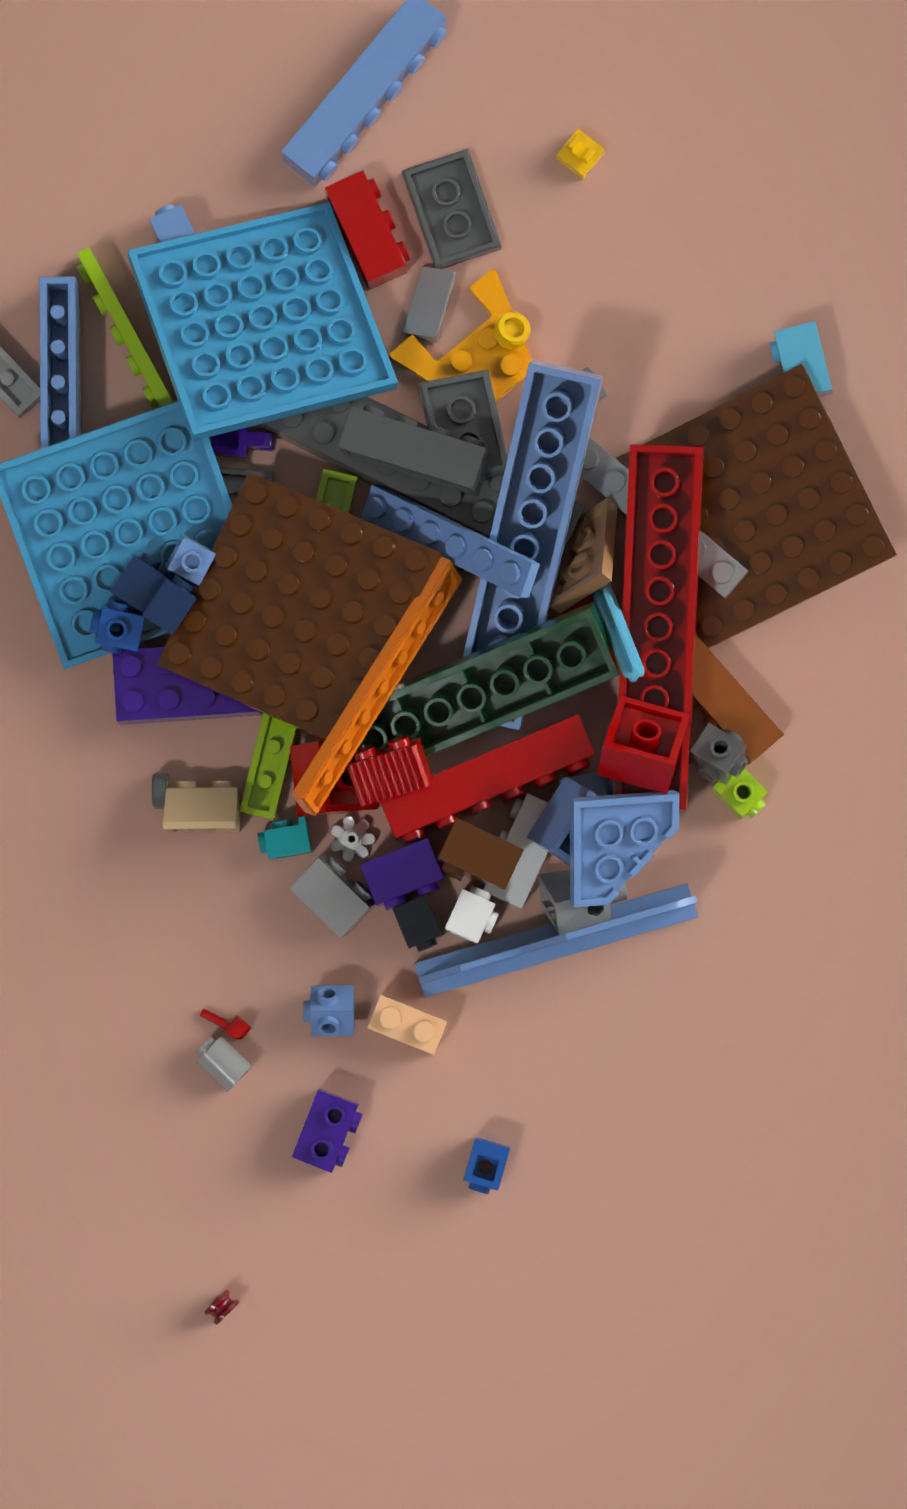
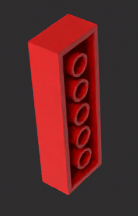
M579 714L432 775L433 779L429 786L380 800V804L396 841L403 839L405 844L425 837L423 830L436 825L439 831L453 825L457 819L456 816L469 811L472 817L491 809L490 802L502 797L505 803L520 797L524 793L523 788L533 783L536 789L556 781V774L566 769L569 775L584 770L591 765L589 760L593 758L595 752Z

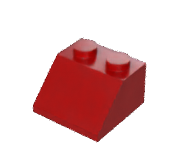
M620 695L603 744L597 775L667 794L690 714Z
M324 741L290 746L294 789ZM345 768L315 816L377 810L378 804L374 802L365 806L360 805L351 776L347 768ZM296 802L297 817L313 816L304 812Z

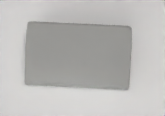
M422 266L403 334L409 336L413 334L416 338L437 343L456 278L455 271Z

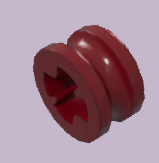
M228 1290L223 1292L204 1311L206 1315L214 1317L213 1323L215 1325L220 1323L239 1304L237 1299H230V1292Z

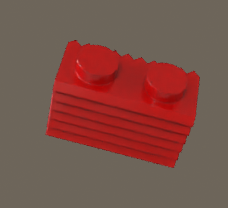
M407 735L400 736L387 742L388 747L375 751L374 746H368L355 752L354 758H351L347 768L361 806L430 785L433 776L419 738L409 740Z

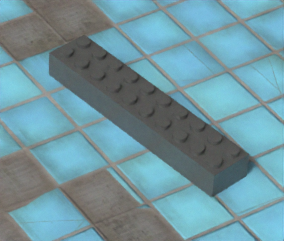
M364 397L255 425L373 485H381L490 538L503 476L484 479L477 497L452 488L440 487L439 484L345 456L338 448V444L352 407L363 410L365 405L375 407L384 412V417L394 420L397 419V416L410 418L369 397ZM416 421L418 423L417 427L428 430L426 425ZM576 500L563 552L585 510L586 505Z

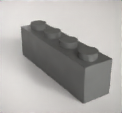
M365 405L363 410L355 407L351 408L338 444V448L345 456L478 497L492 458L487 448L484 447V442L469 436H464L463 441L450 437L451 432L436 426H431L430 430L417 427L418 423L404 416H397L396 420L384 417L382 410Z

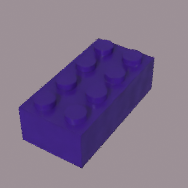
M165 647L140 648L138 652L125 649L122 650V654L112 653L116 721L120 725L262 715V712L160 668L157 662Z

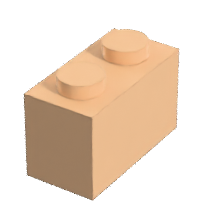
M381 994L367 1028L434 1055L447 1021Z

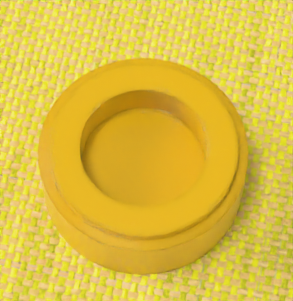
M518 312L502 314L494 326L496 341L507 349H517L523 346L531 332L529 321Z

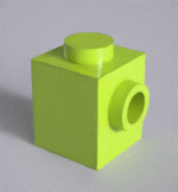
M745 768L739 777L732 776L727 785L717 781L710 788L738 819L743 818L746 814L753 818L766 805L762 798L768 792Z

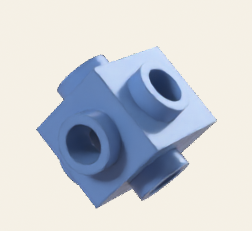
M354 985L311 986L310 1000H304L303 1002L304 1022H311V1037L354 1036Z

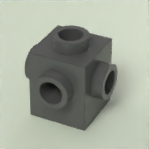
M708 723L689 751L690 764L698 768V772L704 778L711 782L718 780L725 785L728 784L732 776L739 777L748 762V759L745 758L746 744L743 743V739L731 730L726 729L722 731Z

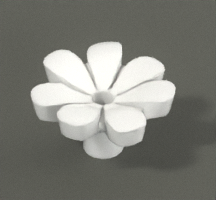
M347 815L343 818V827L337 824L331 827L330 833L337 837V840L330 843V848L333 852L342 850V859L346 862H352L354 854H357L361 859H366L370 854L366 845H373L376 842L375 834L366 832L370 827V822L367 819H361L356 824L354 817ZM351 835L355 837L354 842L349 841Z

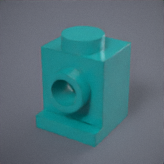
M298 817L299 824L293 826L292 820L270 823V830L257 833L261 854L267 853L269 860L312 853L306 817Z

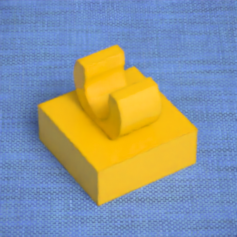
M578 128L556 154V159L583 180L605 154V149Z

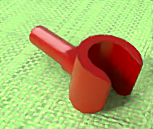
M203 1009L200 1013V1017L220 1026L232 1038L243 1039L251 1030V1027L238 1015L229 1023L224 1018L206 1009Z

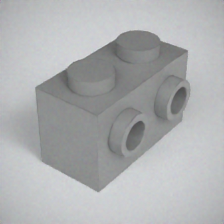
M322 856L317 858L289 889L334 933L343 938L360 923L376 904L370 899L372 893L364 884L359 881L354 883L345 875L347 869L339 860L333 856L330 858Z

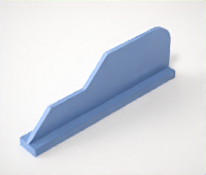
M688 883L611 905V919L607 922L558 935L554 926L550 923L414 964L425 998L697 918L694 903H698L696 896H691Z

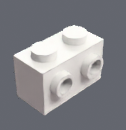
M474 886L471 887L470 891L462 889L445 930L478 944L483 931L488 934L491 933L499 915L493 911L495 903L489 901L492 894Z

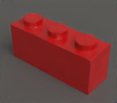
M362 170L326 186V198L330 202L337 222L368 289L371 290L407 274L406 262L410 261L408 251L403 241L396 243L391 232L396 229V226L388 209L382 211L377 199L381 198V193L374 178L367 180Z

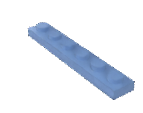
M371 485L362 513V519L440 552L442 557L451 560L454 565L520 598H529L540 563L381 485Z

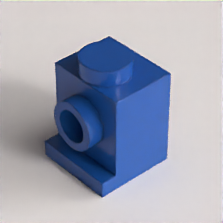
M475 1137L463 1181L470 1182L468 1189L484 1194H489L490 1189H499L510 1151L509 1146ZM486 1159L492 1163L490 1172L483 1173L479 1170L478 1165L482 1160Z

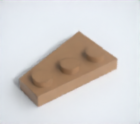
M609 498L598 503L581 516L570 547L575 554L570 565L563 568L559 580L564 583L560 595H553L550 607L559 614L596 590L603 589L612 581L618 505Z

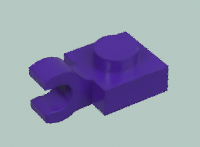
M250 427L212 436L211 446L215 456L247 459L248 448L259 451H273L274 437H272V433L249 432Z

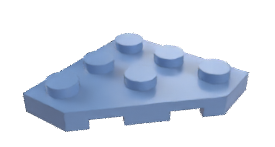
M670 790L667 794L644 792L570 798V904L573 907L609 905L618 896L619 893L617 891L631 876L635 877L654 857L652 853L666 838L670 839L679 830L678 792Z

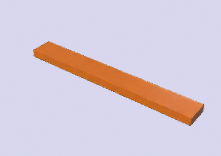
M444 557L440 558L421 595L414 598L292 792L291 796L304 812L313 816L317 815L462 582V577L451 560Z

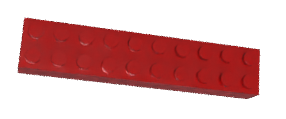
M630 444L622 614L645 673L642 677H638L636 682H630L628 678L623 676L621 671L619 676V697L622 695L690 714L676 768L668 790H675L679 793V810H686L688 808L689 751L691 746L704 449L703 447ZM615 780L614 795L657 792Z

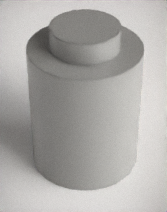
M210 1037L196 1052L201 1056L196 1063L227 1092L252 1067L222 1037L217 1041Z

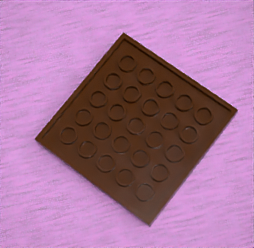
M803 363L643 444L703 447L700 530L749 571L727 598H724L698 576L696 634L708 649L898 556ZM630 451L615 458L628 470Z
M248 472L211 551L215 552L216 555L200 585L195 584L191 591L195 595L196 601L174 634L170 635L157 665L180 677L326 740L414 598L421 595L442 554Z

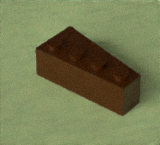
M457 818L438 856V864L442 865L443 874L460 882L463 876L469 879L505 890L524 849Z

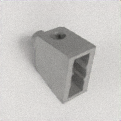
M570 870L538 874L541 906L558 935L607 922L611 919L610 904L573 907L570 904ZM624 884L617 891L619 894L611 903L627 900V889Z

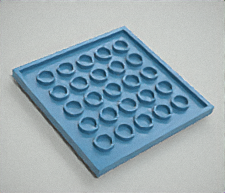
M330 202L128 250L127 258L192 441L397 389L398 380Z
M179 401L0 463V498L64 670L110 653L101 650V644L95 643V634L89 633L93 611L100 613L101 605H110V600L125 602L111 593L109 587L132 553L140 557L144 552L161 563L158 569L170 577L173 572L168 570L165 565L181 534L212 549L233 506L209 438L192 441ZM131 606V610L139 611ZM145 618L140 642L168 632ZM114 623L110 626V629L113 631H118L122 628L120 623Z

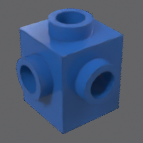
M110 600V605H101L100 613L93 611L89 633L95 634V643L101 644V650L122 654V650L127 649L138 652L145 617L142 616L141 612L131 610V605L126 602ZM114 623H120L122 628L118 631H113L110 629V626Z

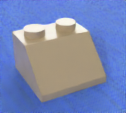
M194 781L175 782V788H166L163 830L169 833L240 832V789L232 787V781H211L210 788H196V782Z

